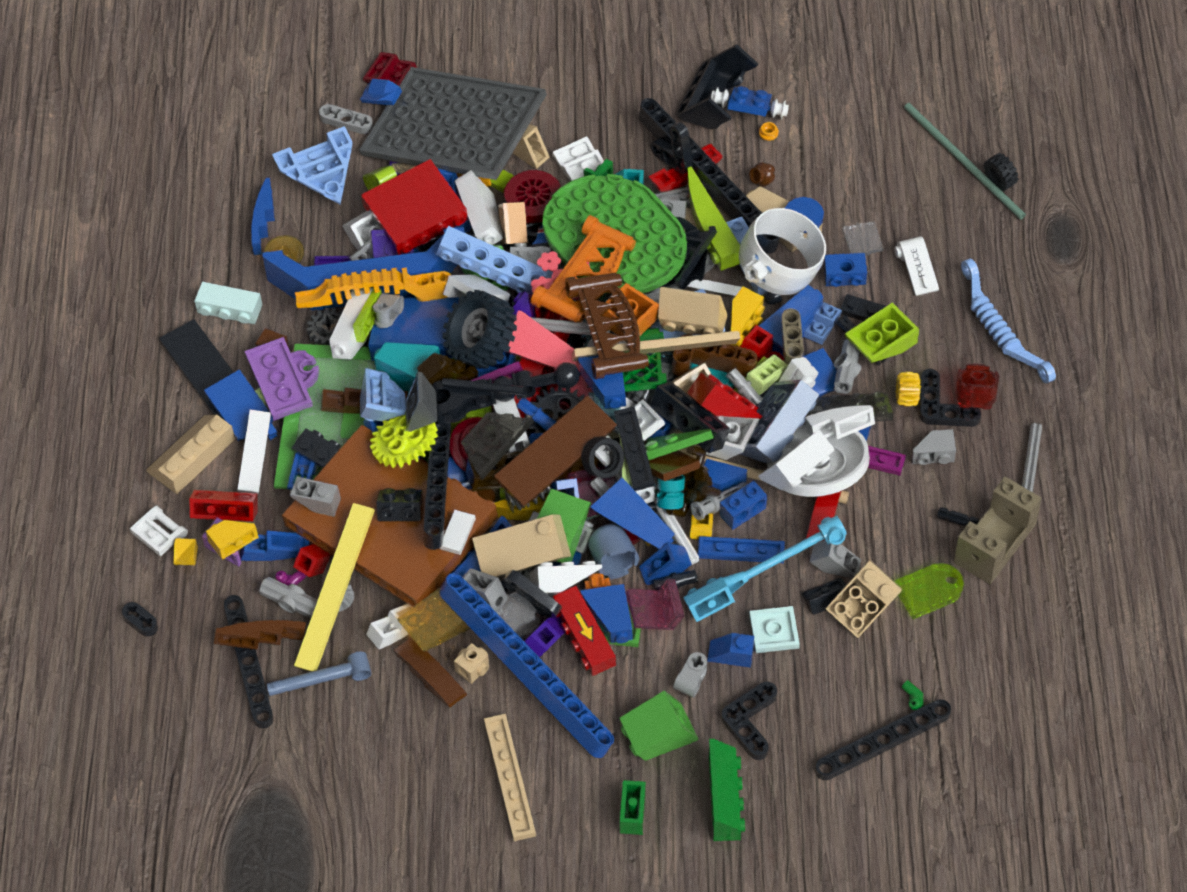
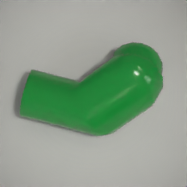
M907 680L901 688L910 695L908 705L912 710L916 711L923 706L924 694Z

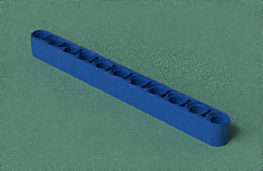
M456 573L449 574L439 592L442 599L593 757H604L614 742L612 733L462 576Z

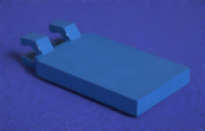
M240 369L204 390V394L221 418L232 425L237 441L246 439L250 410L269 412ZM272 415L270 416L267 435L270 441L277 437V430L271 423L273 422Z

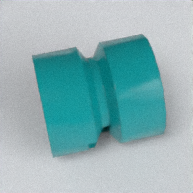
M684 475L667 481L657 478V489L659 491L656 493V506L673 510L684 506V493L681 492L685 487Z

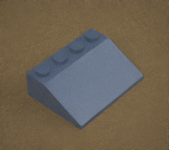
M802 379L774 382L762 397L763 400L757 405V412L763 417L759 419L746 448L740 455L763 463L778 461L783 454L782 450L793 440V434L796 429L803 425L805 416L815 407L819 394Z

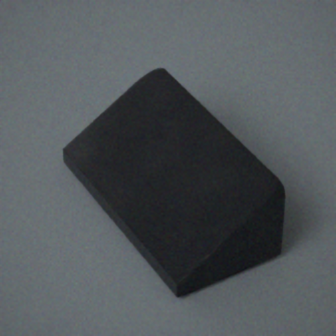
M841 578L804 591L801 594L809 610L815 615L826 611L825 608L846 586V583Z

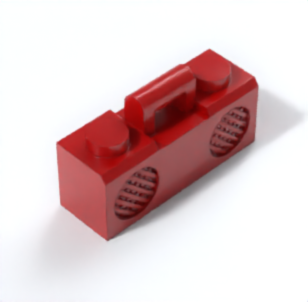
M194 490L189 498L190 518L215 520L219 518L221 520L253 522L258 513L257 493Z

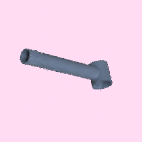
M355 652L348 656L347 663L266 683L269 696L352 675V679L355 681L365 680L372 674L367 654L365 652Z

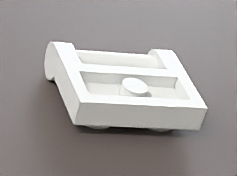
M154 506L130 528L134 536L160 557L174 545L176 538L184 539L188 533L186 528L177 525L158 506ZM158 519L173 533L170 535L153 520Z

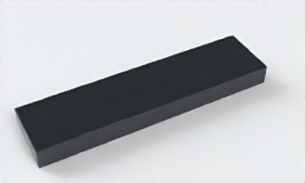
M635 406L614 411L634 491L654 487L655 483Z

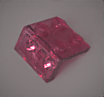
M667 579L658 591L628 589L626 591L635 628L674 630L684 618L675 579Z

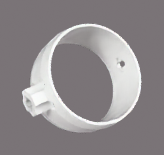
M785 208L769 209L759 215L745 233L739 249V261L745 272V278L750 283L753 282L760 288L774 294L791 295L803 290L814 279L823 264L826 254V243L819 228L801 213ZM804 231L808 233L806 238L803 236ZM770 234L789 241L802 253L808 268L792 269L775 262L763 251L756 235ZM767 266L771 268L772 272L767 269Z

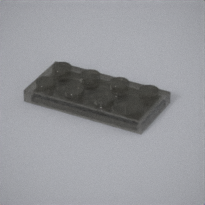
M854 393L846 396L818 397L815 407L807 413V416L835 408L871 405L875 422L893 420V411L887 393Z

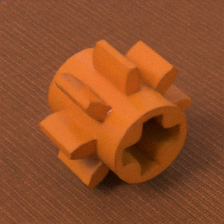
M600 573L590 575L588 581L584 582L585 590L611 586L610 579H604V575Z

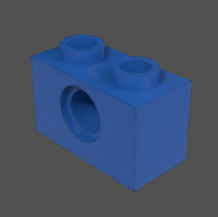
M865 253L825 255V285L834 287L866 285L867 266Z

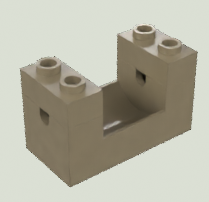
M1004 477L993 491L991 506L978 524L969 522L958 536L954 563L991 585L1035 527L1042 497Z

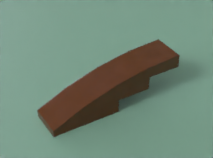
M345 387L344 392L323 389L321 411L360 414L361 389ZM404 391V393H405V405H406V399H407V396H408L409 391Z
M264 620L233 624L216 629L214 644L257 650L259 642L280 645L281 638L303 641L306 622Z
M409 638L394 649L396 656L409 666L410 671L423 681L425 688L449 708L467 696L465 690L414 639Z

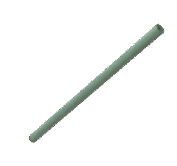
M910 103L904 106V109L1008 209L1020 220L1025 217L1026 214Z

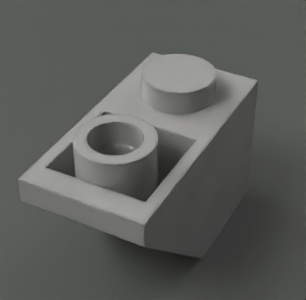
M953 429L932 430L913 449L912 464L926 465L929 463L947 464L954 462L956 447Z
M301 477L296 478L290 493L293 499L311 511L333 517L341 501L337 485Z
M824 540L814 544L810 562L824 573L853 578L859 571L861 559L842 544L833 545L830 543L827 545Z

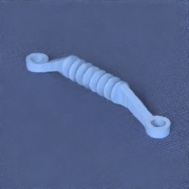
M971 258L962 261V272L968 280H971V310L976 312V317L980 318L982 324H985L984 328L989 330V335L993 336L995 342H998L997 345L999 348H1002L1003 354L1016 358L1037 369L1039 377L1044 383L1054 381L1056 374L1053 366L1048 361L1040 359L1022 347L1020 340L1011 332V328L1007 327V323L1002 321V316L998 315V311L993 309L994 305L989 303L988 297L981 291L979 271L975 261Z

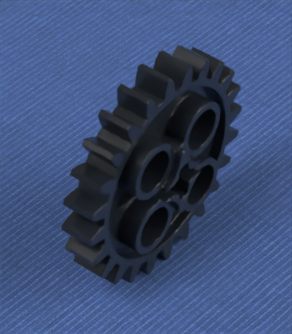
M550 387L549 394L543 390V398L537 395L535 399L538 403H531L537 408L541 407L543 412L550 413L552 419L556 421L558 417L562 418L581 402L585 395L583 394L578 397L577 389L570 393L568 388L563 391L562 387H558L557 391H555L553 387ZM559 402H567L569 409H561ZM531 418L527 419L528 423L533 424L528 428V431H535V433L546 432L538 423L530 421Z

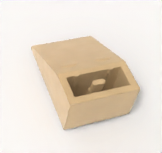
M869 559L825 609L859 638L902 591V588Z

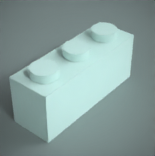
M202 282L195 299L197 313L205 316L211 315L225 320L231 319L241 323L255 324L262 308L260 293Z

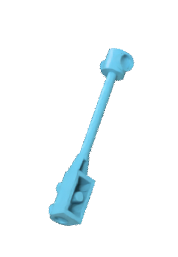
M836 515L832 518H824L821 524L817 525L820 532L745 572L742 571L718 579L711 578L705 586L699 589H690L683 598L696 622L734 603L735 600L732 594L743 586L748 579L822 540H825L827 545L830 543L833 545L841 544L845 540L847 533L839 517Z

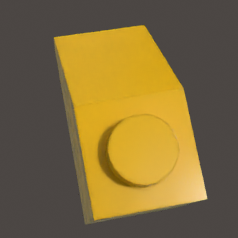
M223 520L212 525L206 531L208 542L222 560L259 538L254 523Z

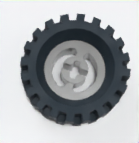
M485 291L466 292V297L462 295L458 298V304L454 302L451 306L454 310L452 313L448 312L446 316L449 320L448 323L444 322L443 328L446 329V332L442 333V338L447 341L443 344L444 348L448 349L446 352L453 358L479 369H487L489 365L494 366L497 364L496 359L502 360L505 357L503 355L504 351L509 352L511 348L508 346L509 342H514L515 339L512 333L517 331V325L513 324V322L517 321V317L512 314L515 310L509 306L510 304L507 301Z

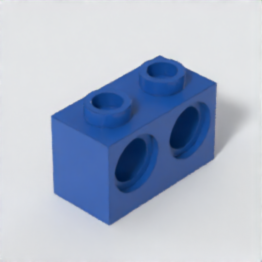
M752 481L720 502V517L734 530L766 509L767 494L755 481Z

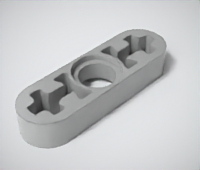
M331 104L323 105L319 110L320 119L325 124L339 128L345 126L346 130L360 134H368L373 129L372 118L369 115ZM343 117L351 118L348 122L341 121Z

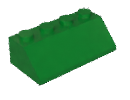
M709 739L713 841L741 840V832H745V818H740V811H744V799L739 797V790H743L742 777H738L737 770H741V756H736L735 747L716 739Z

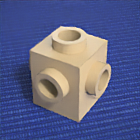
M471 643L467 648H463L454 660L455 672L472 684L479 676H483L488 671V653L482 647H476Z

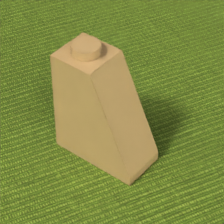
M529 124L513 154L537 169L550 156L537 126Z

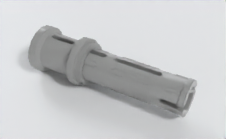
M741 482L723 491L718 497L708 495L700 502H693L691 504L693 516L697 520H702L705 518V515L717 513L720 509L721 501L747 484Z

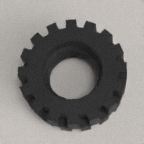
M998 153L984 162L983 169H985V174L1001 191L1009 189L1018 182L1019 178L1017 176L1019 175L1016 172L1017 169L1013 166V162H1010L1009 158L1005 157L1004 154Z

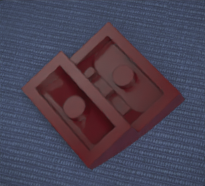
M380 52L363 77V80L369 83L372 79H383L399 86L410 68H417L415 62L399 60L397 54Z

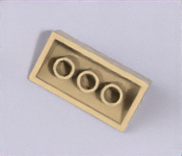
M204 415L146 471L174 493L178 494L235 440L232 425L218 415Z

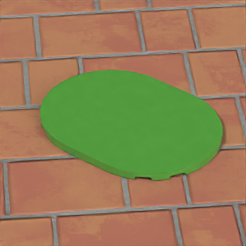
M615 174L584 176L558 189L544 209L543 231L549 246L557 253L565 265L587 237L582 234V227L589 215L598 218L599 222L623 232L636 240L632 251H624L621 264L616 273L621 275L622 286L627 283L641 293L653 291L672 280L684 264L687 253V241L681 223L648 187L636 180L631 181ZM597 248L603 258H609L610 253L614 251L613 248ZM589 262V265L593 272H599L600 267L604 263ZM577 276V278L590 277V276Z

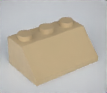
M666 287L660 288L658 319L662 329L670 332L682 331L690 335L723 332L727 313L720 295Z

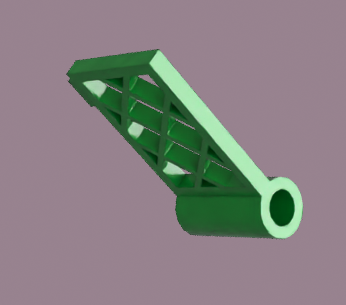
M659 328L647 329L640 336V341L664 339V333L659 332ZM655 352L651 356L647 354L649 364L656 365L654 368L649 369L645 367V369L623 372L625 392L656 389L658 385L667 383L666 373H662L661 352ZM640 371H643V372L646 373V374H645L644 376H642V377H639V376L636 375V374H637L638 372H640ZM650 377H654L658 381L648 382L647 380ZM629 379L636 381L633 384H625Z

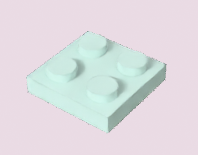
M793 606L749 612L752 634L755 636L754 646L756 653L799 649L800 644Z

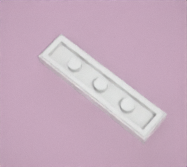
M250 410L237 490L239 492L259 494L271 416L270 412Z

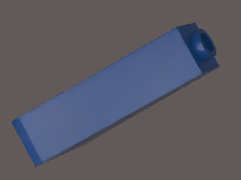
M810 285L806 286L759 325V327L773 335L771 351L780 353L784 358L781 320L782 313L786 309H796L800 313L802 337L804 338L805 330L814 320L816 311L823 304V296L819 290L812 288Z
M623 478L617 481L590 507L594 512L657 549H660L667 543L674 542L672 537L675 533Z

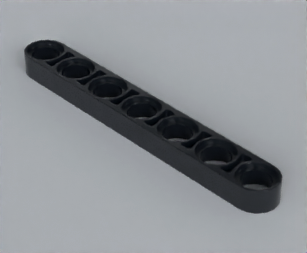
M237 595L227 597L224 601V609L228 624L233 625L237 620L248 622L242 598ZM232 602L240 604L236 610H230L228 606ZM235 647L254 723L258 728H268L273 724L274 717L256 649ZM246 657L255 659L251 665H244L242 663ZM256 675L259 677V681L255 684L247 682L250 676ZM257 694L264 696V700L259 703L252 701V698ZM261 713L269 715L266 721L261 722L257 720L258 715Z
M936 700L820 758L816 763V776L821 780H830L947 721L951 714L950 704L946 700ZM939 706L944 707L947 713L945 715H938L935 712V708ZM919 716H924L927 718L928 723L920 725L915 719ZM899 726H906L909 732L907 734H900L896 729ZM885 735L890 741L887 744H881L877 738ZM867 745L871 751L867 754H862L859 752L858 747ZM841 755H848L851 761L844 764L839 761V757ZM827 764L832 768V771L830 773H822L819 767Z

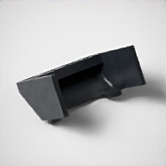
M738 44L707 59L698 68L675 115L682 121L707 129H717L721 124L731 120L732 117L721 108V104L711 99L712 91H716L718 87L719 92H724L725 89L729 92L730 88L738 87L744 80L745 72L757 67L758 63Z

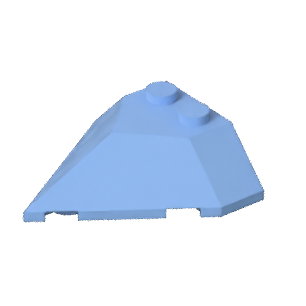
M345 126L326 133V142L293 154L289 147L272 154L281 173L341 205L353 144Z

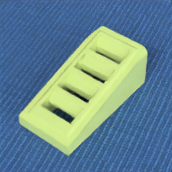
M773 355L747 373L746 380H750L751 386L761 395L783 375L788 364L776 355Z

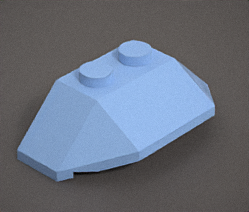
M365 368L360 395V417L368 421H384L405 415V393L394 381L389 379L390 376L386 372Z

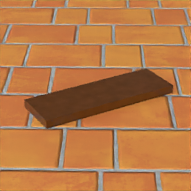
M586 396L494 475V479L524 508L582 458L583 448L588 441L595 437H606L617 428V424L589 396Z

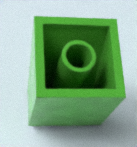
M666 691L659 693L620 717L623 725L621 730L625 737L630 739L631 745L629 747L632 753L645 761L699 740L681 702Z

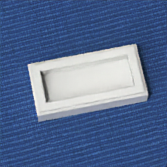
M454 510L440 549L461 555L476 520L475 515Z

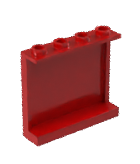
M431 159L361 194L363 207L366 211H371L396 247L397 255L408 253L413 248L426 244L434 237L443 235L444 229H447L448 226L454 228L468 220L467 208Z

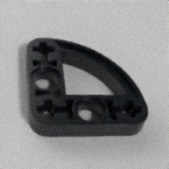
M516 570L509 571L500 579L506 594L528 609L550 618H555L562 610V606Z

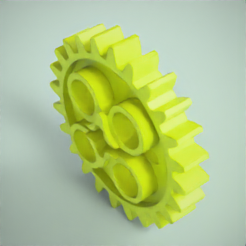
M405 412V415L391 418L389 421L384 420L382 421L383 426H377L378 432L372 433L374 438L370 439L372 443L370 448L374 457L380 464L383 463L385 467L390 464L394 468L398 464L402 468L406 462L410 466L411 460L418 462L419 456H426L425 450H432L430 445L436 443L434 438L438 437L436 433L438 429L434 422L411 432L406 431Z

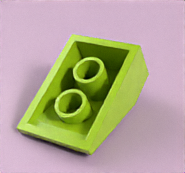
M891 303L845 333V337L873 363L902 354L917 344L919 328L894 303Z

